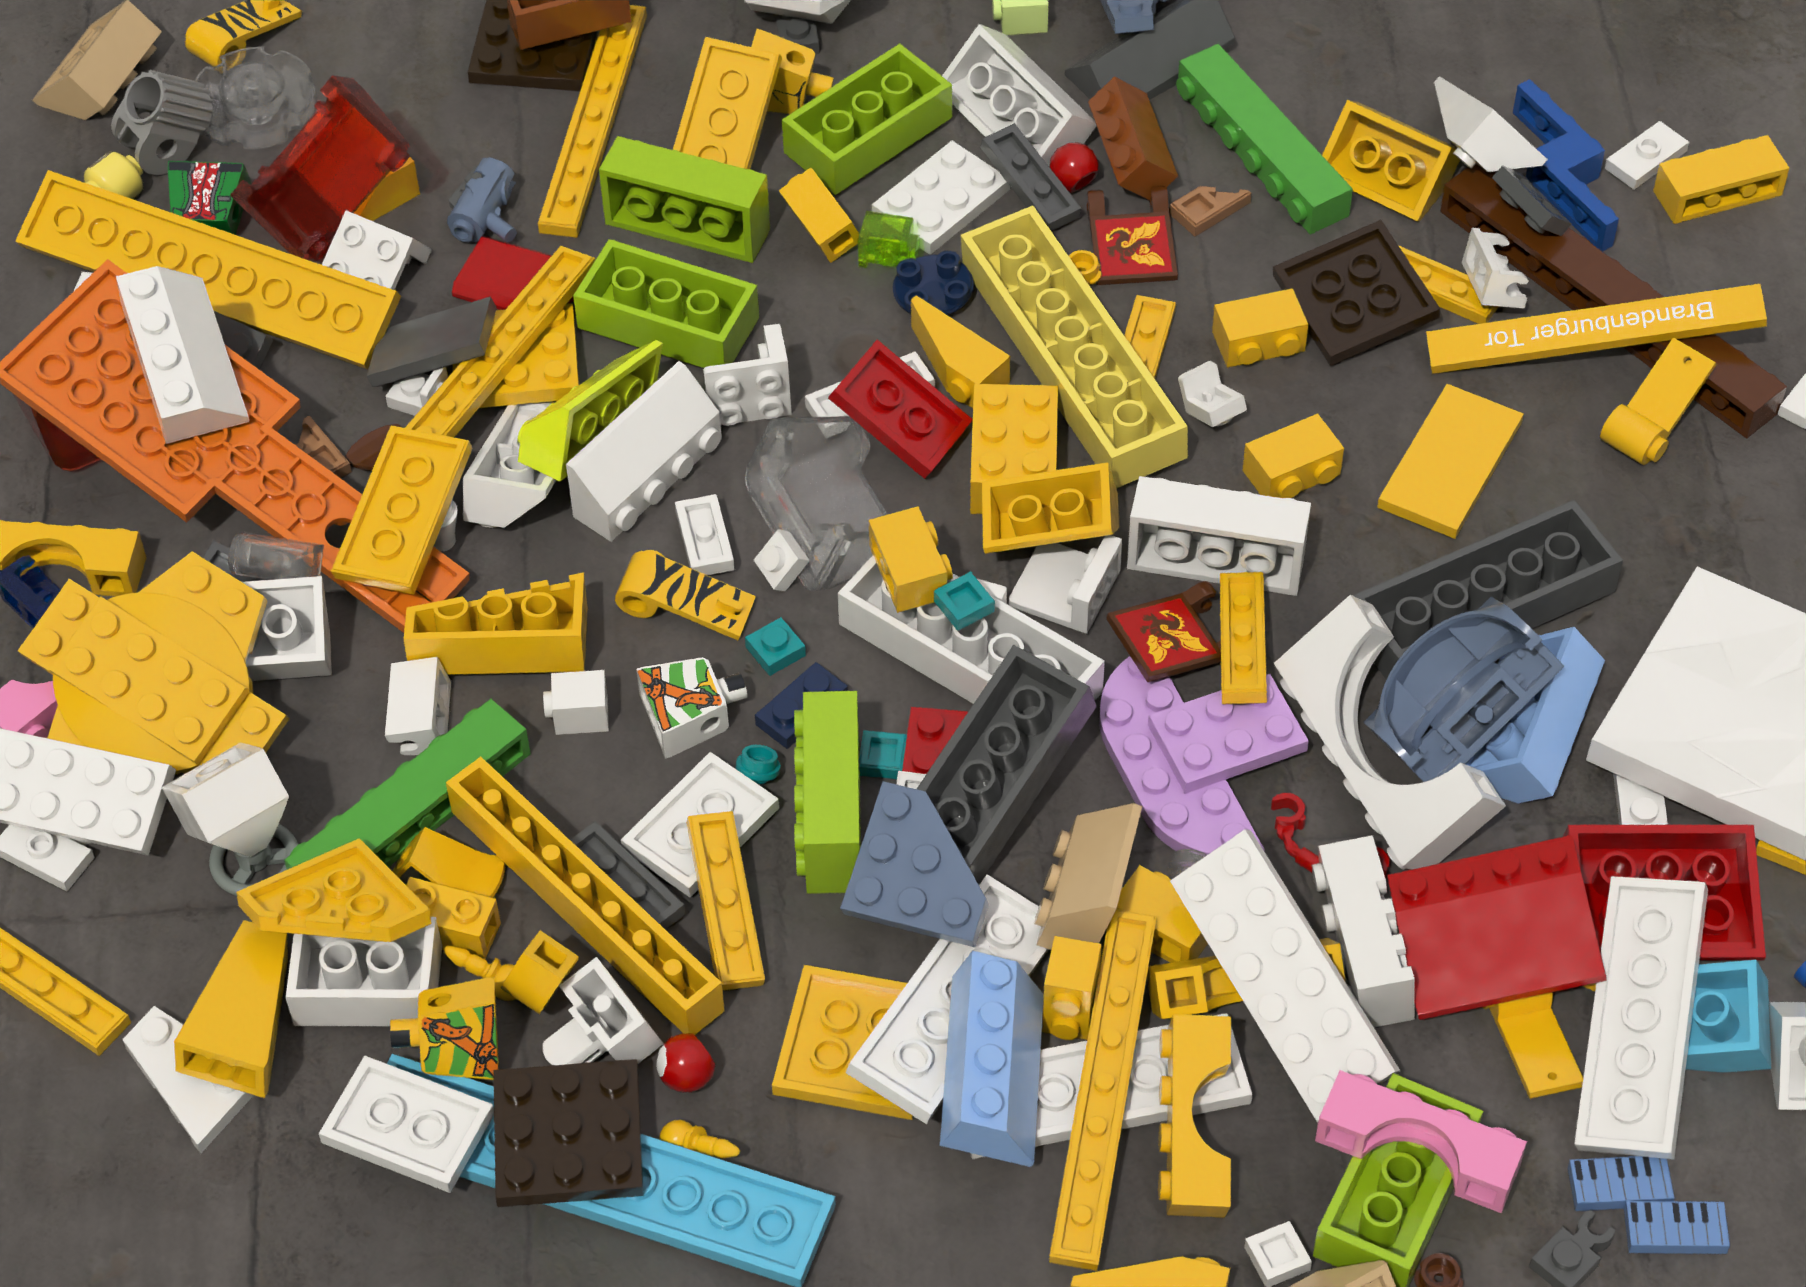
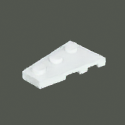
M153 1006L123 1038V1042L129 1054L154 1089L156 1088L168 1105L170 1112L178 1123H181L190 1136L192 1143L201 1154L254 1095L176 1072L174 1040L183 1024Z

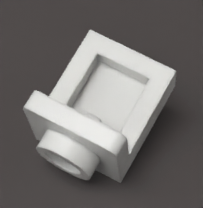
M1208 361L1178 377L1186 413L1211 427L1225 425L1234 416L1247 410L1244 395L1221 384L1217 364L1212 361Z

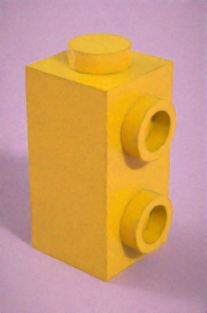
M811 167L802 174L791 178L787 185L779 190L789 208L830 263L863 241L853 222Z
M409 877L406 886L430 909L431 917H436L442 950L446 946L465 948L470 951V954H476L486 959L501 924L496 899Z

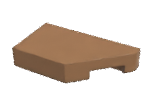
M1199 186L1171 203L1169 214L1196 237L1251 203V192L1240 189L1238 193L1216 192V187Z
M310 416L305 417L302 423L303 430L300 440L296 446L339 478L351 473L348 460Z

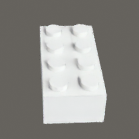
M1139 476L1130 515L1127 569L1220 584V573L1263 572L1264 591L1297 596L1305 555L1311 503L1297 501L1292 498L1258 495L1248 491L1239 492L1213 488L1208 485H1194L1169 481L1164 478Z

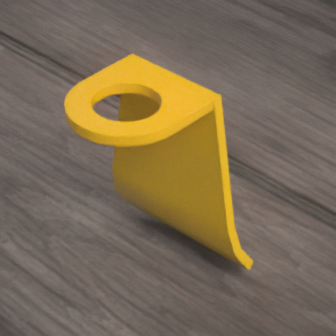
M424 827L405 848L393 869V873L400 878L412 866L432 883L493 898L502 883L505 863L497 855H489L477 851Z

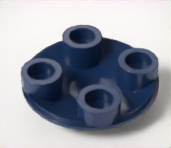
M948 250L938 255L905 259L897 265V275L893 282V294L899 306L910 314L911 299L917 295L948 315L964 306L971 297L974 287L973 277L967 267L960 262L959 255L954 251Z

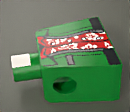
M168 161L170 212L236 235L251 186V178L244 163Z

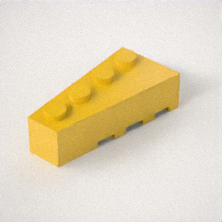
M584 572L569 575V582L549 585L548 580L530 583L529 590L505 594L504 588L487 591V595L478 600L467 602L462 596L407 607L404 629L407 661L438 657L447 675L585 671L588 607Z

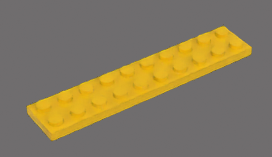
M50 170L47 171L15 240L21 247L91 272L96 271L108 259L126 273L160 266L202 277L214 311L255 330L365 369H369L374 348L385 335L401 299V295L390 288Z

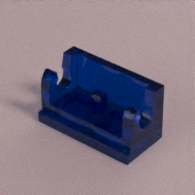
M27 555L19 558L2 571L0 570V596L33 629L61 589L38 566L20 576L26 568L31 567L35 563V560Z

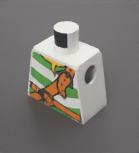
M703 657L636 669L639 694L665 759L725 732L729 727L726 704L747 698L746 686L740 673L716 679L709 660Z

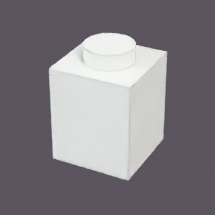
M604 670L551 673V691L543 692L545 718H553L556 735L609 731L608 694Z

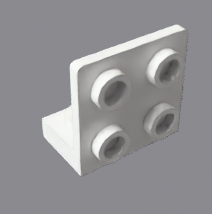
M346 210L322 265L395 290L405 265H409L412 258L426 264L432 249L414 238Z
M780 324L763 326L765 343L757 344L759 359L708 366L703 369L705 391L720 412L721 425L729 426L741 422L775 419L792 415L788 360Z
M1106 535L1099 548L1093 547L1089 554L1058 543L1037 546L1009 596V606L1087 634L1120 572L1122 539Z

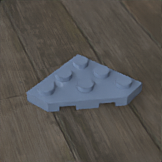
M883 781L840 908L844 915L976 947L989 906L984 893L926 791Z

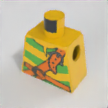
M494 977L420 992L418 994V1018L390 1020L391 1048L420 1047L421 1071L426 1074L494 1080L493 1070H499Z

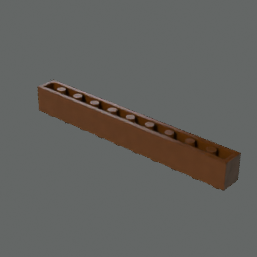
M1475 164L1472 169L1466 168L1444 184L1440 209L1442 214L1469 234L1472 228H1480L1481 232L1504 235L1508 239L1509 245H1493L1496 253L1506 256L1508 263L1570 309L1580 310L1664 297L1654 290L1650 284L1636 277L1617 260L1610 258L1592 245L1587 238L1580 236L1572 229L1568 228L1562 236L1547 230L1541 234L1533 229L1524 219L1527 213L1521 207L1517 209L1510 205L1499 194L1502 188L1492 178L1496 172H1488ZM1716 334L1677 339L1717 364L1693 399L1747 439L1778 414L1787 386L1775 375L1768 373L1750 360L1742 351L1735 349ZM1671 340L1625 346L1623 348L1652 369Z

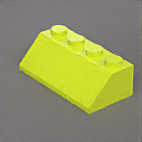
M655 340L615 359L603 369L597 370L593 376L582 384L573 387L568 394L557 402L551 403L536 417L527 420L518 433V442L520 443L518 462L557 481H562L566 478V463L657 381L663 343Z

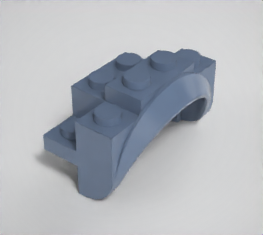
M1490 597L1479 609L1446 619L1419 637L1403 653L1392 668L1384 684L1378 708L1363 723L1423 782L1430 781L1452 770L1459 763L1466 764L1564 665L1541 643L1542 639L1515 612L1504 603ZM1506 655L1498 664L1494 662L1502 656ZM1430 726L1432 729L1423 737L1425 731Z

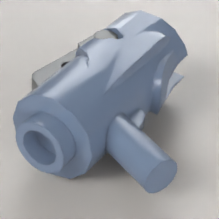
M483 158L479 165H476L464 178V182L449 198V205L452 211L448 216L447 224L455 238L463 242H477L481 236H484L487 229L507 243L515 238L517 230L500 218V208L502 205H507L512 188L516 183L511 181L515 173L507 164L494 158Z

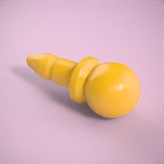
M446 946L444 948L445 955L458 967H464L466 971L477 977H494L495 996L498 999L504 1001L516 999L501 989L502 984L515 965H501L500 959L496 957L489 964L487 960L476 954H470V951L465 948Z
M684 1120L668 1122L662 1128L659 1135V1140L709 1156L729 1158L740 1154V1149L730 1141L708 1136L703 1127L692 1126Z

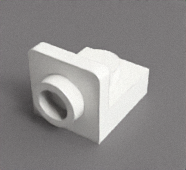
M446 367L433 370L431 375L422 373L395 381L386 395L387 406L415 416L448 378Z

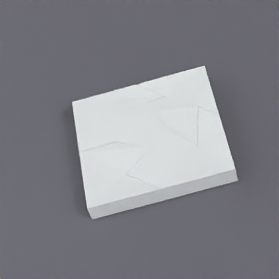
M1697 566L1592 738L1586 761L1726 825H1754L1755 838L1806 861V613Z

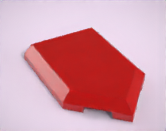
M481 236L454 281L452 297L474 302L491 296L497 310H506L552 255ZM572 297L568 301V303L574 302V297Z

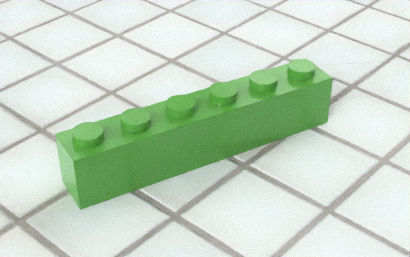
M1219 44L1179 61L1176 86L1180 96L1184 100H1188L1195 107L1204 123L1210 124L1221 136L1225 146L1235 151L1243 160L1246 169L1254 173L1264 183L1268 193L1284 205L1293 221L1300 223L1311 235L1349 217L1353 188Z
M489 699L479 708L469 711L462 721L445 735L437 736L429 744L428 748L413 760L401 764L395 773L381 785L365 792L360 801L342 815L333 817L325 828L308 842L297 845L290 855L284 859L286 869L297 866L358 838L388 867L400 858L408 844L424 827L435 831L454 816L451 811L446 787L448 780L479 757H482L503 777L531 754L527 729L496 702Z

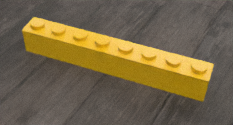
M479 757L446 782L452 813L683 1034L693 1033L696 1035L725 1011L722 982L482 757Z

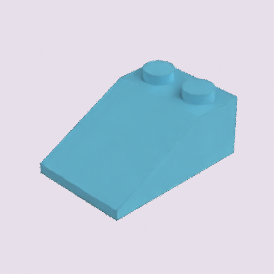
M1757 960L1699 964L1686 1062L1687 1070L1725 1073L1772 1069L1768 979Z

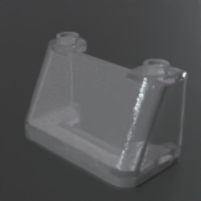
M850 416L771 418L746 468V488L772 534L774 535L778 529L790 531L810 560L798 575L803 586L810 591L827 590L848 582L873 555L869 547V520L888 515L860 470L866 456L869 454L870 441L862 426Z

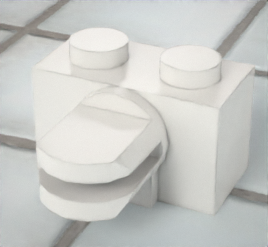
M595 957L559 985L574 1005L568 1009L574 1018L544 1041L543 1053L551 1065L591 1063L606 1051L616 1061L637 1059L639 1064L664 1043L609 971Z

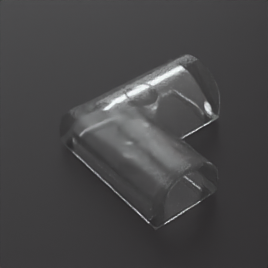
M240 532L235 535L230 544L228 553L229 570L234 575L263 580L317 577L321 574L324 544Z

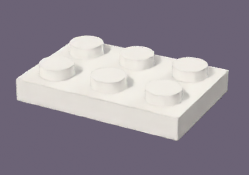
M950 141L872 204V216L931 255L1010 190V186L998 170L954 141Z
M709 752L621 839V845L636 860L691 898L698 890V883L686 824L688 816L733 811L739 846L741 847L779 809V799L712 752Z
M364 1055L320 1130L319 1137L321 1143L451 1193L494 1116V1108L491 1103Z

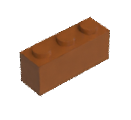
M507 0L510 25L520 50L631 22L629 0Z
M1114 76L1088 103L1118 185L1150 200L1151 187H1167L1178 177L1147 93Z

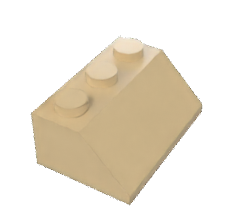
M125 0L88 27L32 101L38 106L83 120L88 119L97 112L104 115L117 102L118 98L114 94L119 87L124 89L136 77L137 72L134 68L138 62L140 64L144 63L155 52L157 47L153 42L162 31L129 0Z
M1132 803L1077 815L1069 832L1061 830L1053 850V856L1060 858L1058 865L1052 863L1043 890L1050 892L1049 899H1042L1034 920V924L1041 926L1036 945L1052 950L1054 936L1093 943L1101 941L1117 909L1142 806Z

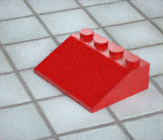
M1754 825L1567 826L1563 837L1573 836L1600 953L1611 876L1705 882L1708 887L1699 960H1765L1766 952Z
M1572 835L1387 875L1399 934H1402L1406 948L1407 966H1411L1415 979V1006L1419 1020L1607 981Z

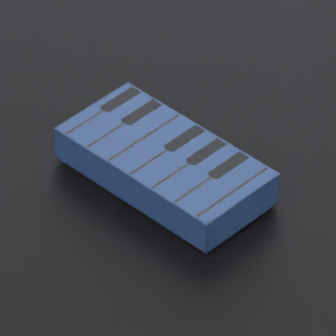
M1631 1156L1570 1160L1567 1167L1575 1211L1624 1209L1626 1201H1674L1675 1199L1668 1162L1665 1158Z
M1626 1201L1624 1217L1629 1253H1728L1730 1242L1724 1202Z

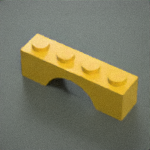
M0 520V588H10L19 577L34 568L59 564L73 567L83 573L89 581L92 593L95 595L119 596L137 593L147 558L139 531H130L124 528L103 529L89 528L83 525L63 526L49 525L41 522L23 523Z
M1329 938L1319 939L1345 981L1340 943ZM1216 956L1148 966L1147 980L1152 1013L1160 1019L1172 1018L1173 1014L1192 1015L1209 1012L1211 1009L1222 1005L1243 1001Z
M1173 1014L1168 1029H1161L1159 1042L1160 1058H1168V1076H1160L1159 1104L1167 1105V1123H1160L1158 1144L1159 1152L1167 1153V1171L1159 1172L1158 1198L1159 1200H1167V1215L1225 1218L1231 1207V1158L1210 1148L1200 1137L1193 1122L1192 1102L1195 1094L1204 1085L1225 1076L1231 1064V1017Z

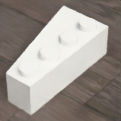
M1373 835L1318 846L1319 863L1312 865L1314 883L1317 892L1325 890L1328 904L1321 905L1326 931H1335L1337 942L1340 943L1343 968L1349 989L1373 1027L1415 1020V979L1411 966H1407L1406 948L1402 934H1398L1392 900L1390 898L1385 899L1384 894H1387L1386 879Z

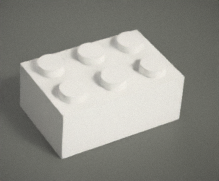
M431 917L430 925L392 942L294 934L286 989V1001L294 1026H390L391 1019L418 1018V994L423 990L438 988L442 942L436 917Z

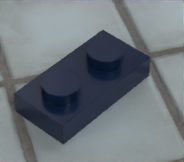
M815 662L755 714V725L788 749L796 742L794 710H803V692L848 691V686Z

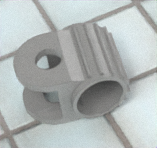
M149 70L148 73L141 72V75L135 77L128 86L124 99L113 116L111 129L114 137L122 145L135 148V159L146 173L151 175L168 173V161H186L196 146L199 136L208 129L212 118L213 99L209 96L210 90L204 88L205 84ZM141 113H150V115L144 119H140L138 117V115ZM169 139L173 140V145L167 152L156 154L157 148L162 142Z

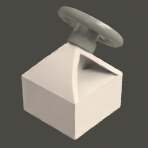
M240 742L161 787L187 835L213 844L209 857L211 875L219 887L232 895L237 896V891L253 885L248 884L256 871L262 870L266 865L285 863L284 859L298 845L294 835L286 827L279 824L289 795L263 748ZM272 837L278 838L285 848L271 849L269 843ZM227 849L234 852V856L239 864V869L232 879L226 874L223 867V857ZM285 864L279 871V873L287 870Z

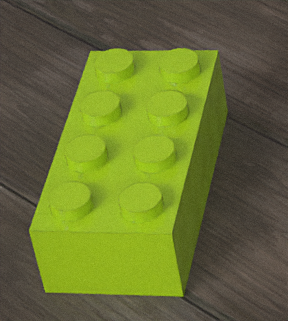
M899 43L783 118L784 153L805 171L811 167L826 188L836 195L952 118V84Z
M620 136L616 137L599 168L606 225L753 263L770 231L767 174Z
M608 239L573 295L577 328L639 348L657 340L663 343L661 355L702 368L733 363L759 319L756 284Z
M857 691L803 692V710H794L796 747L794 748L796 785L794 786L796 813L794 836L797 876H806L807 894L846 893L861 848Z
M1392 1074L1386 1088L1396 1092L1412 1093L1423 1102L1443 1110L1459 1111L1470 1120L1481 1123L1483 1110L1397 1074ZM1405 1141L1389 1142L1377 1146L1362 1159L1353 1156L1317 1229L1313 1257L1336 1267L1383 1260L1388 1264L1396 1287H1409L1454 1189L1452 1175L1447 1165L1432 1150L1422 1145Z

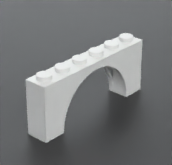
M1349 595L1274 662V665L1283 677L1280 680V684L1285 692L1297 700L1302 707L1301 717L1306 725L1321 737L1324 742L1322 750L1326 757L1334 765L1340 767L1346 777L1343 780L1346 789L1353 797L1360 800L1366 808L1365 818L1369 825L1385 838L1389 845L1387 853L1391 860L1403 870L1439 864L1505 808L1506 805L1483 771L1463 763H1459L1452 770L1435 779L1411 785L1391 784L1370 763L1359 735V699L1364 681L1372 664L1394 636L1372 604Z

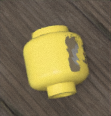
M108 152L86 169L84 181L87 184L134 199L143 189V182L140 176L143 174V170L132 156H123L118 152Z

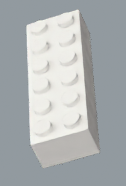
M873 555L838 592L839 625L973 704L1013 645L1090 686L1094 700L1103 692L1105 663L1103 659L992 595L990 596L995 600V612L959 631L956 630L935 602L897 613ZM953 574V578L947 580V583L959 578V576Z

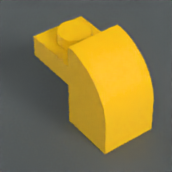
M540 930L516 962L502 984L501 989L540 1015L559 988V985L562 984L578 961L579 956Z

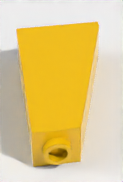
M243 920L174 1040L176 1072L262 1098L266 1097L269 1091L288 964L287 933L261 931L255 923Z

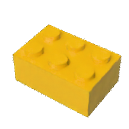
M974 384L970 514H982L983 481L1056 470L1058 386Z

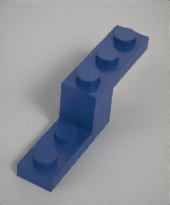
M1530 79L1517 85L1513 114L1544 143V145L1536 149L1548 159L1542 166L1527 167L1525 177L1592 245L1602 252L1613 247L1619 218L1587 186L1588 183L1600 177L1605 150L1596 139L1589 136L1576 123L1571 115L1566 114L1551 99L1548 93L1542 91Z

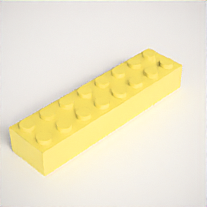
M1034 206L961 234L962 261L971 273L973 283L1041 384L1058 386L1059 411L1094 463H1109L1116 488L1139 479V476H1147L1188 458V426Z

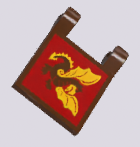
M1166 186L1151 187V213L1105 215L1103 191L1091 190L1087 192L1088 202L1086 208L1090 224L1093 254L1098 259L1100 264L1099 271H1101V277L1097 285L1178 280Z
M1208 581L1200 582L1180 594L1107 614L1106 620L1147 682L1221 662V640L1217 643L1214 641L1196 614L1205 613L1212 607L1209 598L1215 597L1216 591Z

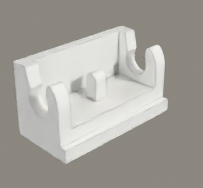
M1472 228L1462 259V265L1481 305L1525 308L1527 297L1520 292L1516 283L1527 284V277L1521 272L1510 271L1507 266V257L1497 254L1493 245L1508 246V239L1502 234L1481 232L1480 228Z
M438 657L391 663L385 737L389 743L415 742L402 744L400 748V754L419 755L428 748L429 744L437 736L445 735L448 732L451 680Z

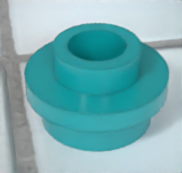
M749 745L737 757L735 768L755 783L764 784L778 777L781 765L777 760L778 755L776 751L764 745Z

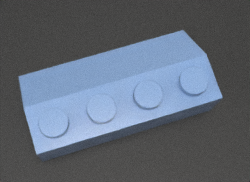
M1575 627L1539 635L1542 639L1541 643L1564 667L1466 763V765L1485 773L1500 798L1519 804L1552 797L1558 787L1559 779L1567 758L1571 753L1572 745L1584 719L1585 711L1605 662L1604 658Z
M972 951L952 976L940 1146L1031 1167L1034 1164L1044 994L1016 961Z

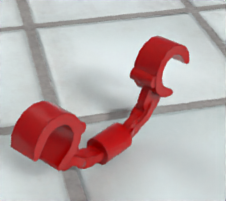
M1292 793L1277 794L1272 798L1271 810L1289 808L1296 813L1290 817H1276L1275 829L1277 830V836L1283 840L1285 850L1290 856L1295 858V863L1312 873V865L1319 863V856L1305 847L1300 849L1292 840L1294 831L1305 828L1306 816L1304 815L1305 805L1303 800ZM1376 846L1386 879L1389 870V857L1383 849Z

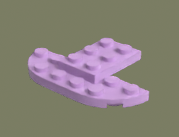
M1130 656L1113 671L1107 680L1100 700L1099 725L1102 740L1135 804L1142 806L1141 815L1148 827L1163 843L1179 853L1185 850L1205 857L1244 829L1251 830L1262 849L1265 850L1226 779L1306 752L1308 749L1309 741L1271 674L1266 675L1267 703L1222 704V690L1184 703L1170 677L1147 682Z

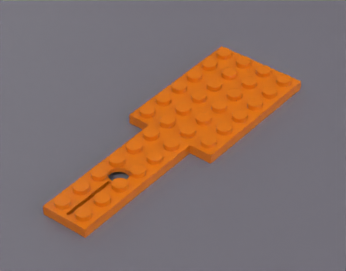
M108 259L0 361V384L186 523L217 494L403 633L407 607L452 599L470 581V573L434 546L416 590L418 592L415 591L414 595L335 579L331 569L340 548L330 545L325 538V534L333 524L342 526L351 523L362 494L277 432L301 408L300 399L226 345L225 347L249 416V422L166 444L120 302L116 276L128 273Z

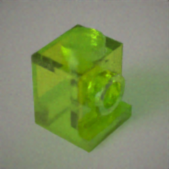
M866 211L858 238L859 267L867 268L868 263L897 267L902 260L916 259L919 252L920 235L914 234V218Z

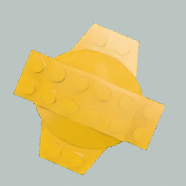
M193 551L138 593L119 595L107 600L101 596H96L73 580L68 579L18 649L22 656L53 675V688L58 706L47 739L169 764L176 769L175 774H186L240 742L263 748L266 753L289 721L286 714L253 694L252 679L249 677L246 665L248 654H252L268 602L267 599Z

